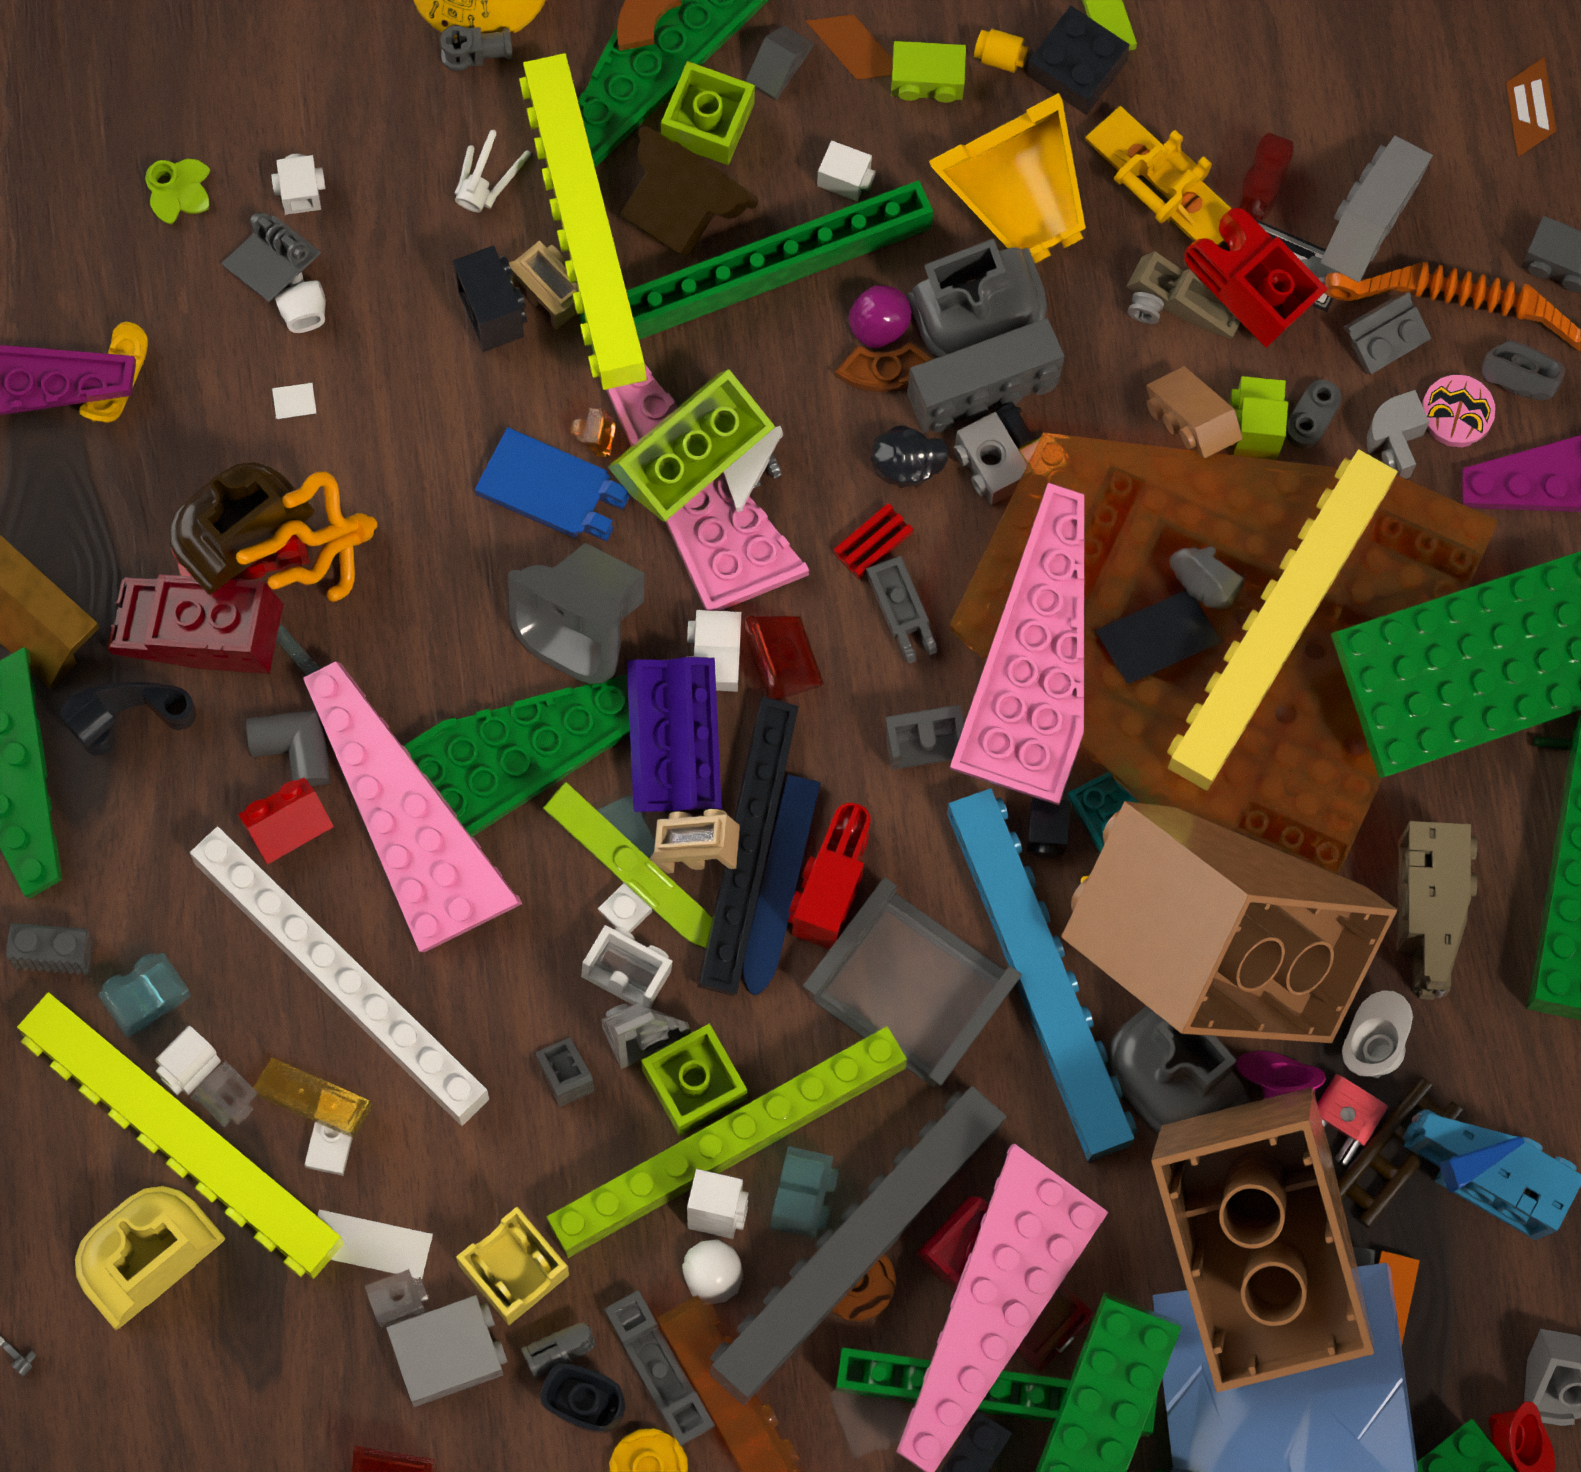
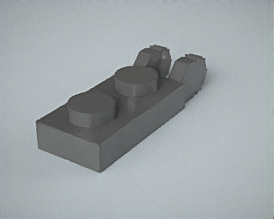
M899 556L867 568L866 575L894 639L897 638L899 648L906 663L909 664L916 661L915 650L907 634L919 631L923 648L928 655L938 653L936 643L929 629V619L902 557Z

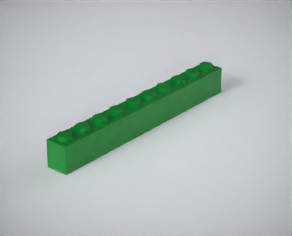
M915 181L627 290L638 339H643L930 230L932 228L934 211L920 181ZM584 313L580 314V324L586 323ZM589 345L592 353L594 354L592 345Z

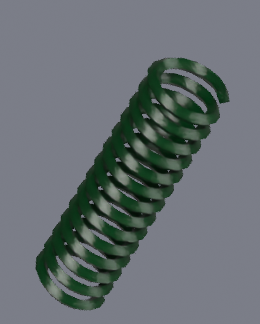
M1534 736V742L1531 745L1568 750L1570 749L1571 740L1569 739L1568 741L1565 738L1560 740L1558 738L1557 745V738H1550L1549 744V737H1545V739L1542 737L1541 743V736H1537V738Z

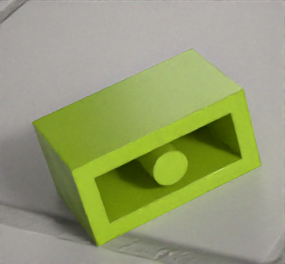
M894 41L891 96H897L908 101L919 98H934L944 103L962 100L965 82L966 45Z

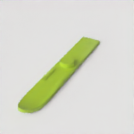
M565 782L543 809L675 931L691 943L706 948L712 920L709 914Z

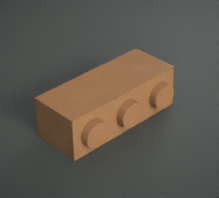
M1185 366L1146 385L1150 397L1147 400V407L1155 420L1160 419L1172 435L1177 434L1181 438L1187 449L1193 448L1204 459L1243 439L1234 408Z

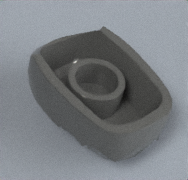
M1510 339L1491 349L1486 354L1482 363V375L1486 382L1499 384L1514 395L1533 400L1551 399L1559 389L1566 371L1565 367L1554 358Z

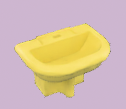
M166 1186L145 1188L122 1202L93 1226L81 1240L75 1257L76 1278L85 1295L110 1325L117 1330L193 1269L196 1264L217 1248L225 1240V1237L197 1203L181 1190Z

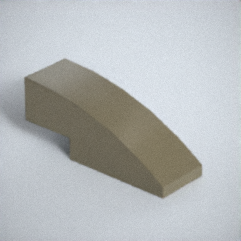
M1156 251L1141 257L1126 286L1135 293L1145 292L1159 297L1164 302L1163 309L1225 338H1233L1240 324V321L1190 268L1183 271Z

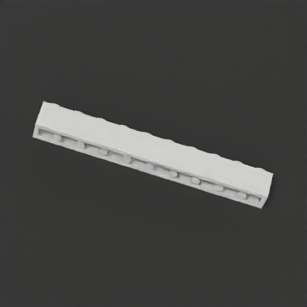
M218 826L190 851L194 864L461 1126L489 1100L487 1089Z

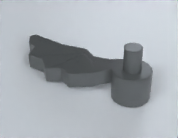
M0 1336V1346L15 1359L11 1366L24 1377L33 1368L30 1363L37 1355L31 1350L23 1358Z

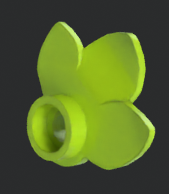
M188 158L175 164L166 160L153 163L146 172L145 180L147 187L152 192L150 206L155 215L164 223L173 224L180 210L189 214L207 211L209 209V198L200 183L209 175L210 168L199 160ZM162 176H169L171 178L169 182L164 184L158 182Z

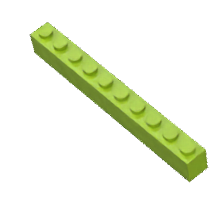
M886 1026L547 1216L548 1223L566 1256L569 1258L692 1189L696 1169L716 1174L721 1173L906 1069L907 1058L889 1027Z

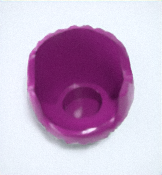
M878 285L869 288L858 297L849 312L848 320L851 331L858 340L868 347L881 348L898 340L910 325L912 310L909 300L900 290L894 287Z

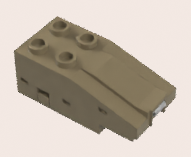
M1409 821L1398 840L1397 952H1412V994H1417L1418 999L1434 1000L1435 997L1441 998L1446 996L1451 988V972L1468 920V907L1471 897H1475L1477 893V874L1471 873V859L1475 860L1477 856V837L1471 836V824Z

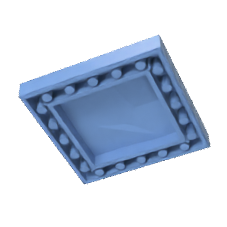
M1387 1263L1357 1267L1374 1339V1354L1217 1393L1188 1290L1153 1295L1154 1311L1179 1321L1182 1326L1163 1375L1173 1468L1194 1472H1418L1391 1267Z

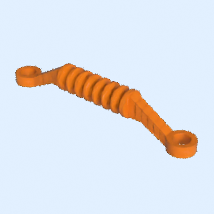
M1426 261L1363 281L1360 280V282L1340 272L1329 273L1325 276L1324 285L1328 288L1325 294L1331 298L1344 301L1358 300L1395 290L1410 292L1414 297L1420 298L1425 288H1428L1430 290V300L1432 301L1436 299L1440 291L1444 292L1445 304H1449L1454 294L1458 295L1459 307H1463L1468 298H1472L1473 310H1478L1481 303L1487 301V312L1492 313L1496 305L1501 304L1502 316L1504 317L1507 316L1511 307H1515L1516 319L1542 322L1547 328L1581 352V329H1578L1574 323L1570 322L1566 316L1554 308L1549 301H1546L1541 294H1538L1530 284L1525 283L1520 292L1515 293L1514 281L1510 280L1505 290H1502L1500 278L1496 277L1492 285L1488 287L1485 274H1481L1477 283L1474 284L1472 283L1471 271L1466 272L1462 281L1458 280L1457 268H1453L1448 277H1444L1443 265H1438L1435 272L1429 274V266Z

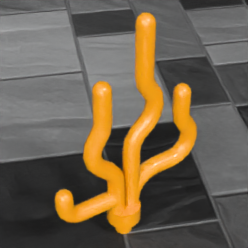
M318 471L310 475L299 489L285 494L282 497V503L286 508L301 505L310 500L322 486L324 489L327 519L331 525L312 531L307 524L300 520H288L279 526L271 538L240 550L236 554V560L239 564L246 565L271 555L283 548L292 535H296L301 542L308 546L325 544L310 570L301 566L290 567L271 575L267 583L273 590L294 582L304 585L315 584L325 576L333 558L339 553L340 579L338 584L329 588L326 593L328 600L335 602L343 599L350 593L355 581L353 546L360 545L372 538L374 530L377 528V521L374 517H368L363 513H356L344 518L340 508V494L337 481L330 473Z

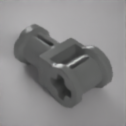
M454 25L445 29L441 34V60L444 66L452 71H462L469 66L483 65V59L505 57L506 60H512L509 28H503L502 32L481 34L480 27L466 29L462 26ZM456 57H460L459 62H456Z

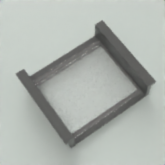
M884 877L805 982L803 988L809 992V999L864 1039L888 1026L907 1058L906 1069L934 1088L936 1084L941 1086L1016 985L1022 974L1010 965L1006 971L896 894L897 885Z

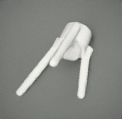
M495 130L489 132L473 175L470 176L474 146H468L460 181L454 193L456 195L455 202L472 212L480 213L484 206L491 209L499 193L531 156V152L526 150L490 192L488 189L490 184L481 177L496 137Z

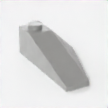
M627 1004L618 1005L606 1012V1018L601 1019L602 1029L621 1069L641 1061L691 1034L688 1022L639 1004L630 1007Z
M1540 1329L1527 1359L1524 1401H1531L1537 1406L1542 1423L1566 1426L1575 1425V1419H1581V1336Z

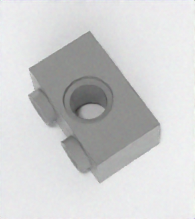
M996 412L957 431L955 446L953 447L954 454L962 466H968L973 474L971 481L980 497L986 496L990 505L1030 486L1032 472ZM986 455H992L999 460V463L996 465H986L982 462L981 458Z

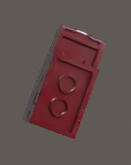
M158 574V579L127 577L122 579L118 600L115 602L118 610L114 625H110L111 633L107 650L112 655L197 669L270 674L284 604L265 581L231 579L213 594L208 595L192 576Z
M968 1197L915 1252L954 1293L956 1292L968 1256L974 1248L981 1229L982 1218L989 1207V1204L982 1197ZM1062 1281L1016 1352L1032 1367L1041 1372L1057 1354L1059 1355L1074 1339L1072 1336L1078 1335L1077 1332L1094 1315L1091 1312L1092 1310Z

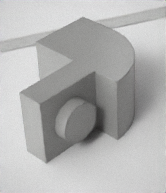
M1416 390L1395 396L1384 402L1376 411L1367 434L1369 454L1383 449L1381 452L1382 461L1398 471L1395 477L1397 482L1410 478L1416 466L1406 441L1423 436L1429 424Z

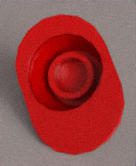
M1524 1401L1518 1406L1517 1410L1494 1413L1489 1417L1488 1422L1492 1434V1444L1509 1465L1516 1467L1518 1472L1555 1471L1554 1450L1542 1423L1539 1410L1533 1402Z

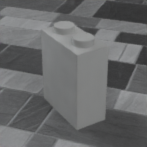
M476 1295L386 1327L414 1407L503 1376L501 1365L507 1363L501 1341L492 1342L488 1328L495 1325L487 1303L479 1305Z

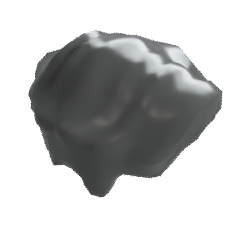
M1209 546L1201 550L1197 547L1182 548L1175 552L1169 560L1170 568L1175 572V576L1181 581L1190 597L1203 602L1204 606L1218 610L1228 609L1233 604L1245 585V577L1236 574L1235 571L1215 559V547Z

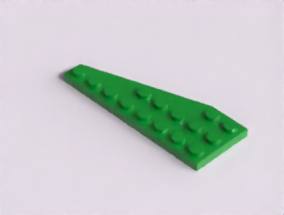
M626 674L614 677L601 684H588L573 689L568 687L514 702L513 705L491 711L490 709L475 712L476 715L456 720V718L444 720L404 746L411 754L410 757L422 773L427 775L456 813L457 819L470 836L473 837L630 736L628 676Z

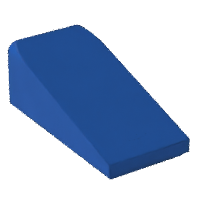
M1519 1136L1442 1162L1439 1167L1448 1192L1451 1193L1462 1188L1523 1145V1137L1520 1138Z

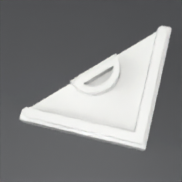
M781 426L775 427L723 472L737 513L743 511L750 493L762 476L779 439L782 438Z

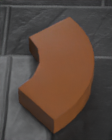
M626 0L620 11L617 25L619 51L654 44V30L658 20L668 10L680 6L681 0Z
M911 341L900 349L887 353L871 352L858 345L837 368L835 377L853 387L867 391H898L908 388L910 368L934 359Z

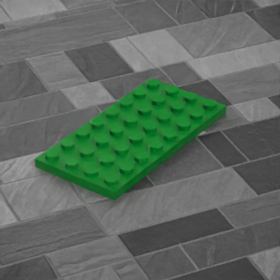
M1581 551L1331 633L1379 778L1581 710Z

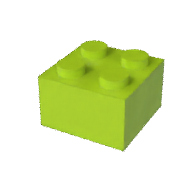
M687 61L661 121V134L672 141L680 143L695 154L729 166L755 104V85Z
M710 1023L641 1060L642 1071L679 1136L747 1100V1088Z

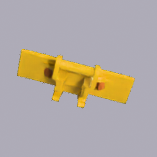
M1119 106L1085 137V141L1118 170L1113 178L1114 181L1119 185L1123 183L1156 214L1155 219L1159 223H1163L1166 220L1168 222L1172 221L1193 241L1208 238L1218 246L1224 242L1218 231L1219 223L1222 216L1232 208L1202 182L1208 175L1212 163L1204 156L1198 161V164L1181 150L1183 136L1174 130L1169 135L1168 141L1163 145L1122 106ZM1143 175L1169 201L1165 203L1137 176Z

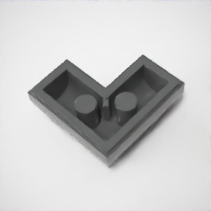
M316 709L246 718L248 744L252 758L289 753L292 781L305 777L311 786L331 784L325 729Z

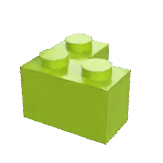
M1242 376L1238 389L1232 388L1230 405L1235 410L1243 437L1242 440L1232 444V458L1277 462L1286 437L1288 401H1284L1285 380Z

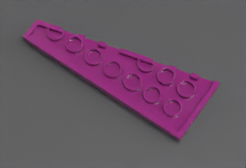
M0 345V415L131 396L136 359L134 356Z

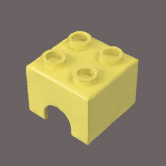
M518 1206L500 1220L501 1223L490 1235L475 1245L472 1243L456 1256L459 1267L508 1326L569 1276L566 1263Z

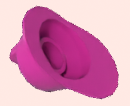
M1248 1052L1241 1055L1236 1061L1238 1072L1246 1079L1261 1086L1264 1099L1313 1087L1315 1094L1316 1088L1320 1087L1326 1080L1325 1073L1321 1069L1302 1064L1274 1052Z

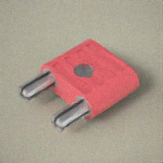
M1335 1074L1317 1103L1323 1126L1325 1127L1327 1124L1348 1137L1335 1159L1340 1162L1348 1147L1354 1141L1341 1163L1342 1165H1347L1358 1146H1365L1389 1108L1385 1103L1338 1074Z

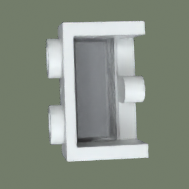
M605 925L583 961L581 977L632 1005L639 1004L651 1008L656 996L671 973L673 961L668 959L669 956L660 948L652 945L646 947L636 942L634 936L628 931L618 927L612 929Z

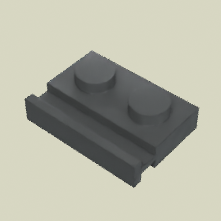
M1401 292L1343 327L1351 338L1350 342L1366 374H1373L1432 339L1417 307L1411 301L1412 296L1410 292Z

